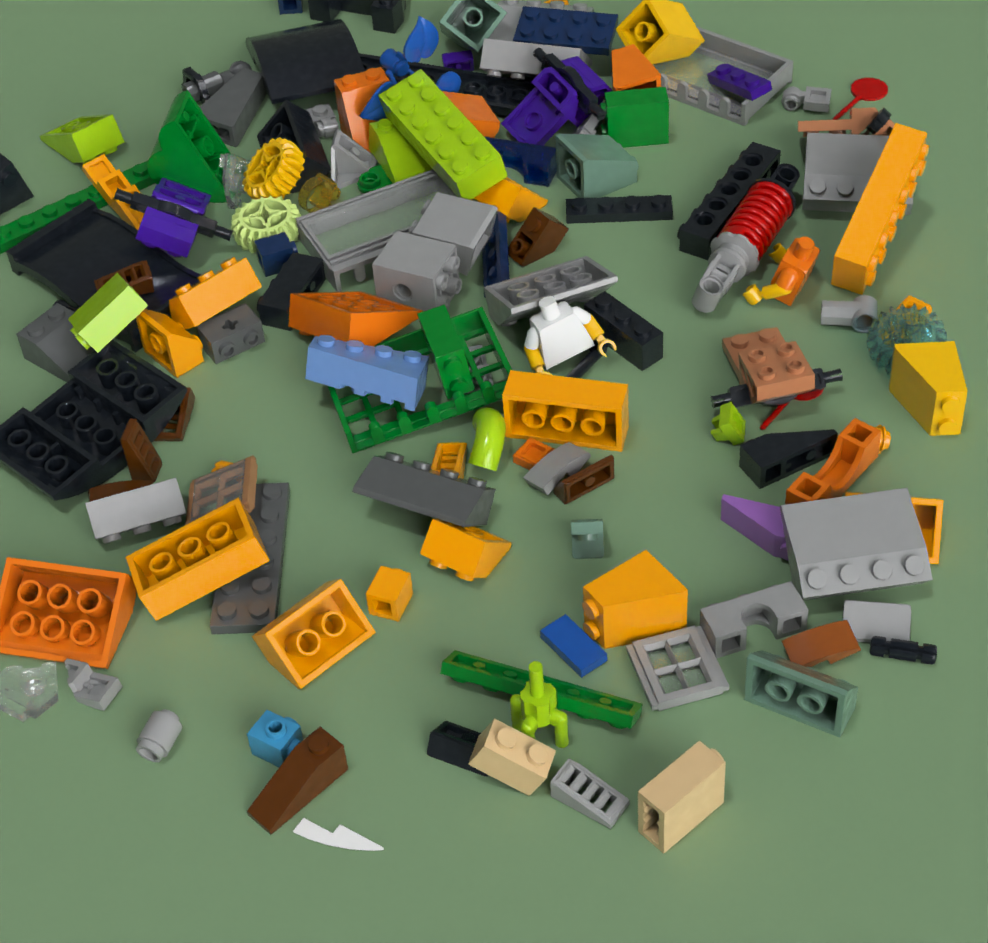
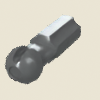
M240 60L231 64L229 70L221 73L213 71L203 75L202 78L209 96L214 95L241 69L247 68L252 70L251 66ZM192 80L184 83L182 91L188 90L194 100L199 102L200 93Z

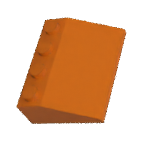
M362 291L290 293L288 326L299 330L301 335H314V337L330 335L335 340L346 342L358 340L363 342L364 345L375 346L419 319L417 314L423 312V310Z
M7 557L0 584V654L64 663L68 658L88 663L90 667L108 669L133 613L137 590L132 576L122 572Z

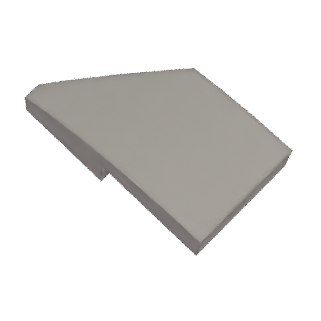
M68 658L64 662L68 670V685L77 702L104 711L123 687L117 677L93 672L88 663Z

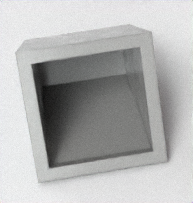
M437 192L432 201L428 199L425 202L421 211L423 216L419 221L414 220L408 234L455 244L457 257L460 258L458 270L467 276L492 234L498 207Z

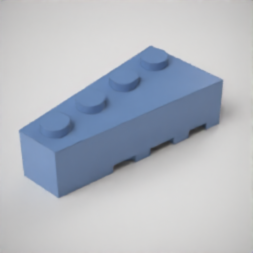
M330 335L315 336L308 346L305 379L337 389L349 386L354 394L365 396L372 393L381 396L380 402L392 405L394 400L405 403L404 409L415 411L426 388L429 356H424L420 352L413 350L402 352L393 350L385 345L374 347L364 345L363 342L358 340L346 342L335 340Z

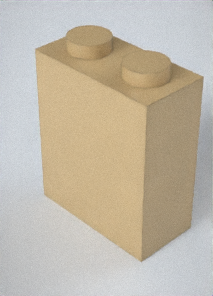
M698 741L638 791V832L663 854L724 803L726 762L721 754L715 749H709L701 741Z

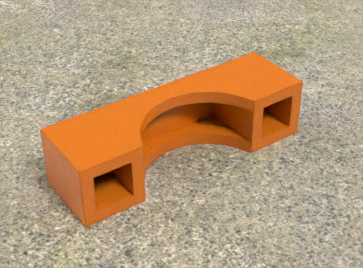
M854 418L838 435L832 453L824 466L813 476L803 472L786 490L785 504L841 497L878 457L881 430Z

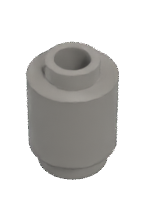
M166 709L152 712L137 738V753L152 762H160L162 757H166L182 730L179 717L174 712Z

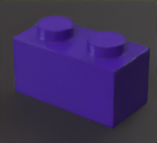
M465 50L442 54L443 67L474 71L472 51Z

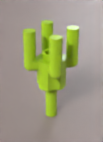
M533 661L528 666L529 681L526 682L525 688L520 692V695L514 694L510 698L512 728L535 739L537 728L551 724L554 726L555 745L559 748H565L569 744L567 714L556 707V688L551 683L544 682L543 665L538 661Z

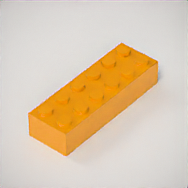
M895 123L834 255L831 285L863 295L866 286L871 287L877 274L876 266L883 263L887 252L886 244L888 241H893L897 230L896 222L898 219L902 220L907 208L906 200L908 197L912 198L917 186L916 178L917 176L921 177L927 163L925 158L930 145L926 144V132Z

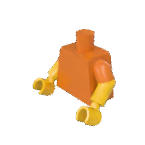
M804 236L795 238L787 250L781 243L774 245L773 249L775 251L769 253V256L779 265L770 285L763 286L761 291L755 284L747 287L746 292L742 294L750 305H755L763 298L765 300L775 298L791 307L809 278L821 251L818 247L814 246V241Z

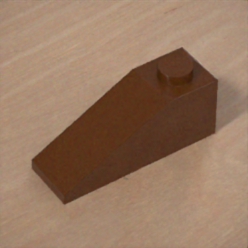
M321 726L294 747L247 810L248 816L270 835L273 834L348 770L344 745Z

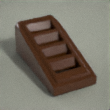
M147 260L134 263L94 280L96 290L98 291L118 273L139 295L154 292L153 278Z
M186 387L187 393L181 402V406L176 410V412H180L179 415L174 414L171 418L173 421H178V424L168 423L164 428L176 429V433L163 432V429L154 441H183L195 401V395L190 387Z
M130 418L120 441L131 479L153 480L154 483L162 467V461L137 419Z

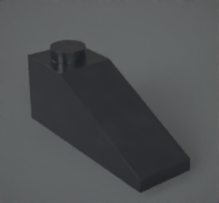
M834 429L764 434L740 445L739 467L759 489L764 488L829 458L835 446L838 433Z

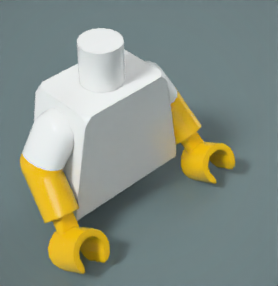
M553 296L541 299L539 301L541 312L531 316L529 320L531 328L527 331L524 351L531 369L535 370L536 373L552 375L550 372L544 371L543 366L547 370L595 346L594 340L598 342V352L601 355L607 357L602 350V346L605 343H610L616 351L615 343L605 339L603 336L605 332L592 314L578 306L570 307L566 301L556 303Z

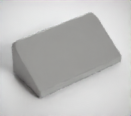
M856 600L844 601L842 621L848 620L857 642L871 643L873 636L886 637V641H891V638L910 641L911 605Z

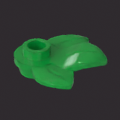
M381 165L374 166L368 172L361 174L357 183L358 189L362 193H368L393 184Z

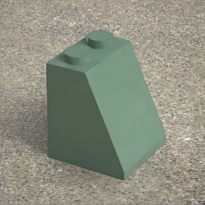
M455 0L439 21L440 29L444 35L460 47L479 52L483 46L484 38L488 39L507 12L492 0Z
M561 133L555 135L557 178L578 198H600L637 182L639 166L636 158L631 156L623 149L620 143H617L609 135Z

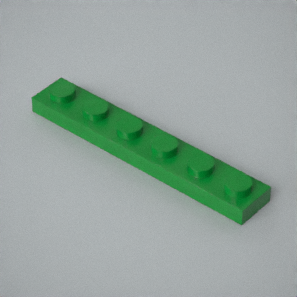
M456 650L442 661L440 673L450 676L457 682H471L481 685L487 691H502L512 695H520V692L526 686V682L529 681V671ZM543 675L544 682L551 683L556 688V707L558 710L564 709L574 712L584 719L595 718L608 722L612 727L619 729H631L641 716L642 703Z

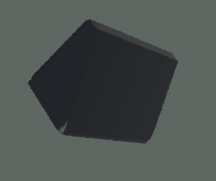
M444 721L430 732L427 748L428 756L482 776H488L486 773L468 765L478 736L481 733L448 721Z

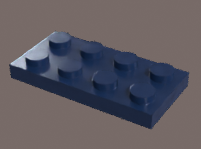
M523 6L513 41L581 48L586 54L609 56L616 32L615 29L618 25V14Z

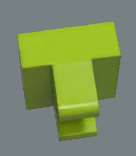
M732 402L721 405L720 414L711 421L716 428L711 430V435L717 442L730 440L733 446L743 443L745 419Z

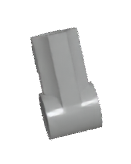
M868 295L858 296L853 301L822 300L821 325L852 326L857 332L869 333L875 330L878 325L877 301Z

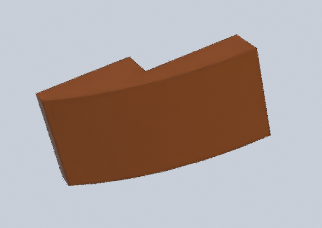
M848 620L818 626L781 640L790 661L805 667H813L826 660L832 664L861 651Z

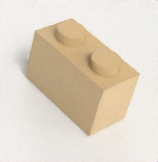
M494 718L478 736L468 765L530 796L546 780L556 750Z

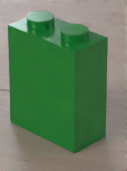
M666 87L604 92L605 103H600V107L606 111L605 124H601V135H609L617 143H620L623 148L669 144V99Z
M445 304L418 313L427 349L447 400L451 399L453 393L457 391H462L463 394L474 391L475 388L464 348Z

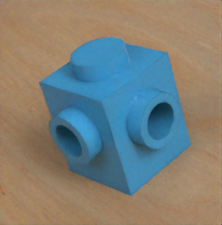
M269 710L263 713L247 733L251 753L277 767H280L294 747L303 741L301 727L294 719L290 717L284 718Z

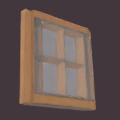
M254 455L192 480L189 488L185 525L238 497L248 513L252 512L255 507L258 469Z

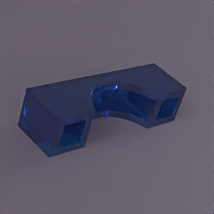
M485 137L501 154L504 166L518 171L523 176L524 183L545 187L550 186L557 172L555 147Z

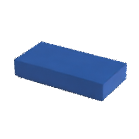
M566 614L540 630V638L581 678L607 661V653Z

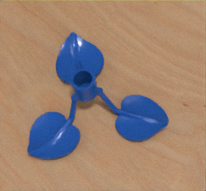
M418 16L416 26L405 43L403 54L400 51L396 52L392 48L383 52L380 57V64L387 70L385 74L391 81L385 82L376 90L361 112V118L375 121L387 119L378 95L397 84L394 76L402 77L407 73L410 75L415 73L409 69L408 61L418 63L421 58H428L433 54L439 42V34L436 27L430 21ZM448 71L438 79L436 85L441 91L458 93L461 79L457 73Z

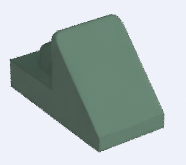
M603 519L571 520L573 558H602L604 556Z

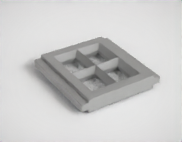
M694 625L633 641L632 644L626 645V651L652 711L657 709L661 711L713 697L729 690V684L701 626L695 627Z

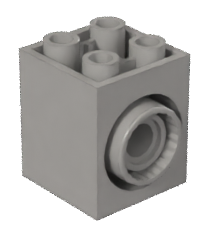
M395 231L372 264L376 296L423 311L444 304L448 310L451 300L455 294L460 292L462 286V279L459 278L458 270L460 258L457 257L456 245Z

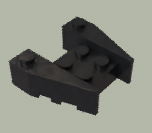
M308 0L311 20L331 21L335 19L340 11L370 15L372 16L373 30L395 34L404 22L406 0Z

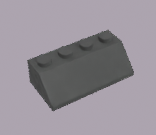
M386 452L385 456H374L353 487L352 492L462 527L487 525L496 491L494 488L487 487V481L483 479L469 477L468 480L458 478L459 472L441 468V471L438 472L431 469L432 464L413 460L412 464L403 461L404 456L394 452Z

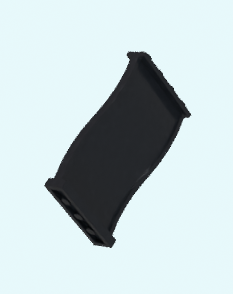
M87 199L6 251L12 272L18 276L26 273L36 278L75 308H80L97 292L94 280L134 263L147 260L153 278L154 292L142 294L140 297L148 304L145 309L166 314L171 318L169 299L177 295L175 290L187 283H190L191 286L199 283L197 277L201 275L183 266L160 248H150L143 245L141 241L136 240L137 229L120 218L98 209L96 203L90 199ZM135 318L115 338L130 344L132 351L136 353L143 348Z

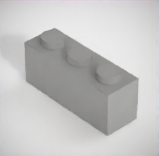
M176 478L85 503L95 539H103L104 544L122 539L120 533L133 530L134 535L151 531V525L163 522L164 527L182 522L181 516L186 515Z

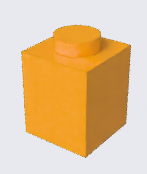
M380 566L366 592L369 614L399 622L413 595L411 573L398 568L393 569Z

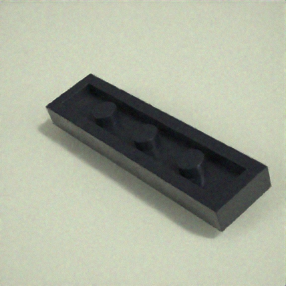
M671 195L566 199L567 224L673 220Z

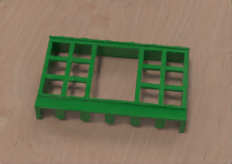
M483 307L451 318L472 370L470 372L471 377L476 379L480 390L464 395L462 391H457L452 395L453 400L436 405L434 401H429L424 405L425 410L408 416L407 412L402 411L399 401L394 400L392 405L384 403L371 408L367 397L373 395L372 393L365 396L352 394L339 399L335 388L328 386L352 454L503 399L502 394L512 368ZM422 328L374 346L385 345L393 350L402 352L413 350L420 352L424 356L429 354ZM485 334L490 345L470 352L465 341ZM493 351L498 362L478 369L473 358ZM501 369L506 378L505 381L492 385L489 381H483L481 376ZM362 399L366 410L345 417L342 406ZM395 407L397 420L380 426L374 415ZM369 417L371 422L368 426L369 430L352 436L348 424Z

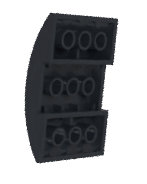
M341 19L248 37L245 41L254 64H257L260 70L263 85L272 104L335 91V79L365 71L354 39L348 27Z
M112 339L99 353L94 350L67 372L70 381L31 412L22 407L0 425V462L54 501L82 494L106 482L128 466L120 439L130 418L137 419L152 443L180 406L187 393L186 386Z

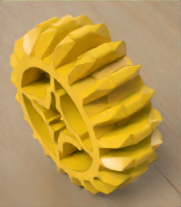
M278 137L276 140L272 138L269 143H264L261 149H257L255 156L251 157V162L246 165L248 169L243 174L245 178L242 182L244 191L255 200L260 199L261 196L268 198L270 195L273 198L282 196L284 200L285 195H290L291 189L296 187L297 180L301 179L300 173L304 170L302 165L305 162L303 152L292 141L282 139L281 137Z

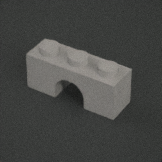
M792 581L780 585H772L767 589L743 594L737 598L714 603L700 609V626L716 658L745 650L747 626L758 624L771 630L776 640L806 631L808 608Z

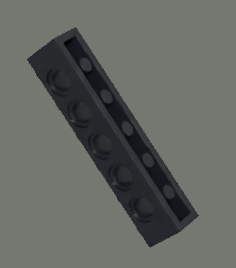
M752 142L746 150H743L734 165L731 164L725 176L717 181L711 193L705 195L701 205L692 211L687 222L679 227L677 234L678 239H680L679 251L708 260L711 255L710 245L712 240L718 236L746 196L750 185L757 179L770 178L780 165L781 150Z

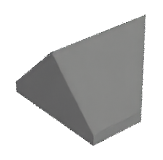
M339 129L334 132L331 145V192L358 182L360 175L376 166L377 162L374 155Z

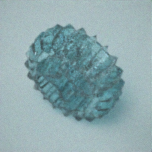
M902 303L900 309L896 310L890 306L888 314L881 311L879 319H873L871 328L867 332V349H869L871 360H875L878 369L885 367V372L888 375L891 373L894 344L924 343L928 341L945 342L947 340V332H945L942 320H938L935 312L928 314L926 306L921 310H917L915 303L911 308H906Z

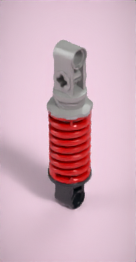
M787 163L780 164L770 178L755 180L721 232L712 240L710 245L711 255L708 259L709 266L700 279L692 297V304L698 311L704 313L714 311L733 283L740 281L744 276H748L757 269L759 261L780 232L784 223L795 211L796 200L792 191L800 177V173L795 166Z

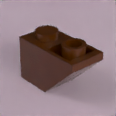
M533 207L509 245L508 255L519 265L525 267L554 252L569 228L554 216Z

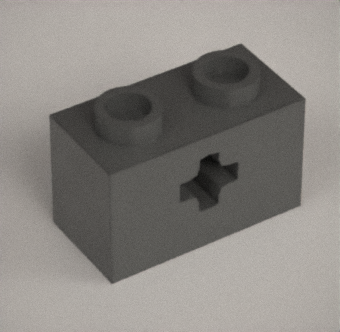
M246 303L196 326L203 349L215 364L265 342L261 320Z

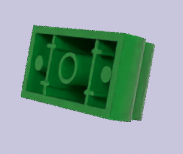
M186 90L179 93L171 104L148 160V174L156 184H159L163 177L212 195L210 199L212 203L230 201L242 169L189 91Z

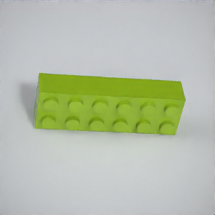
M422 69L378 95L386 117L457 197L471 200L508 177L501 154Z

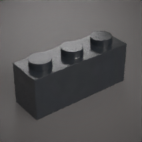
M293 252L287 262L283 263L276 278L272 279L269 288L258 299L257 311L259 312L262 325L292 331L293 328L288 326L290 293L318 292L326 280L322 258Z
M606 291L584 303V310L594 316L605 332L603 336L615 343V352L638 369L643 371L663 358V332ZM608 343V347H610L612 350H614V349L612 348L611 344Z

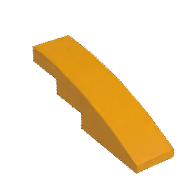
M105 154L83 164L82 171L110 207L123 221L139 230L144 213L131 209L130 204L114 199L117 188L134 194V192L141 193L136 185L131 186L120 169L116 170Z

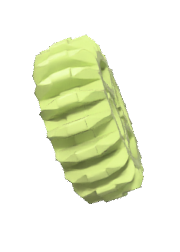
M271 195L268 198L261 196L257 200L251 198L250 203L244 202L242 203V208L235 209V214L232 215L231 220L232 235H234L237 245H241L243 250L249 249L251 253L256 252L255 240L282 232L286 233L290 242L298 241L299 235L295 218L301 217V214L296 204H292L290 199L283 200L282 196L278 198H273Z

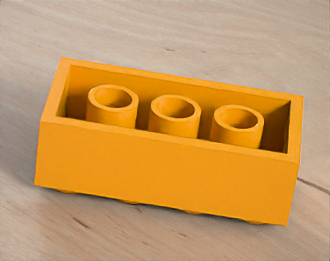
M510 370L502 394L504 420L506 423L505 437L528 440L531 437L539 442L555 444L570 442L579 447L623 451L629 428L628 384Z
M239 497L126 556L138 597L156 621L270 561L256 525Z

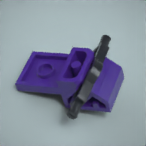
M537 48L533 52L535 53L533 56L542 63V71L532 80L536 87L501 123L532 156L544 146L568 119L578 128L591 113L599 121L606 117V111L599 105L605 100L604 92H611L613 90L578 56L560 61L553 53L546 54L542 48Z
M163 177L160 183L155 186L151 197L139 192L131 194L117 188L114 199L130 204L131 209L144 213L136 240L141 241L143 245L150 248L158 247L167 250V253L174 257H188L197 233L211 238L215 235L230 241L233 230L217 225V221L204 217L212 195Z

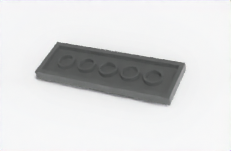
M289 482L256 484L255 507L249 515L256 525L270 561L214 590L210 620L212 634L257 633L277 618L290 498ZM242 493L227 498L226 503L238 497L241 499Z

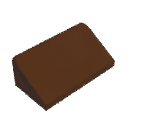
M611 454L562 480L553 489V493L565 505L614 479V456Z

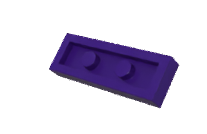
M721 64L714 71L707 74L710 84L751 101L772 90L770 80L730 64Z

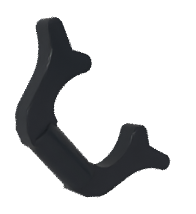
M190 66L182 70L183 83L181 85L183 86L184 83L192 80L199 90L201 103H205L210 96L202 76Z

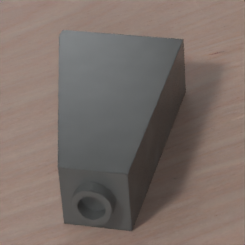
M247 68L241 69L200 106V109L224 144L233 147L239 145L263 102L267 92L263 85L261 73Z

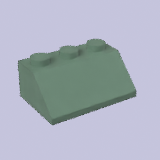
M763 650L748 655L744 700L839 738L841 737L856 708L857 686L843 679H836L820 673L814 668L802 666L786 660L780 655H773Z

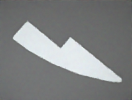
M303 818L293 830L294 833L329 846L352 850H384L382 846L341 824L331 833Z

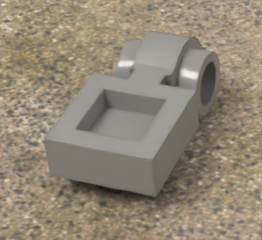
M792 86L784 90L781 102L784 108L789 111H794L801 104H804L803 110L828 112L832 89L807 86L805 92Z
M329 103L305 109L310 113L319 137L330 138L334 136V132L339 129V126Z

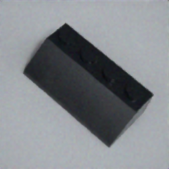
M285 100L259 132L257 138L261 148L264 143H269L272 138L276 140L278 137H281L282 139L292 141L303 152L305 162L302 166L304 170L300 173L301 179L297 180L296 187L291 189V194L316 188L321 181L327 178L331 168L310 113Z

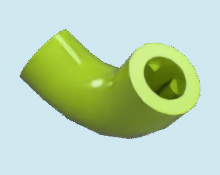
M484 407L475 412L472 419V425L476 433L468 463L497 471L505 440L506 423L498 410Z

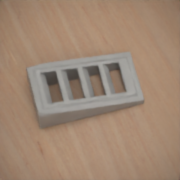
M570 758L567 759L550 782L551 797L609 829L613 827L630 804V800ZM582 787H585L586 790L583 792L582 795H580L578 793L579 790ZM595 794H598L599 797L594 804L591 803L590 800ZM609 800L612 802V805L605 813L601 809Z

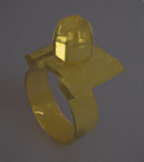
M319 172L316 177L310 178L302 186L298 197L299 205L308 213L315 212L331 206V201L340 198L341 190L337 187V182ZM316 186L312 196L308 199L310 192ZM307 200L314 205L313 208L308 209Z

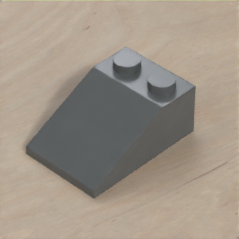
M56 303L19 331L17 337L24 359L68 382L70 377L67 372L95 349L90 347L87 350L70 331L73 326L68 318L75 312Z

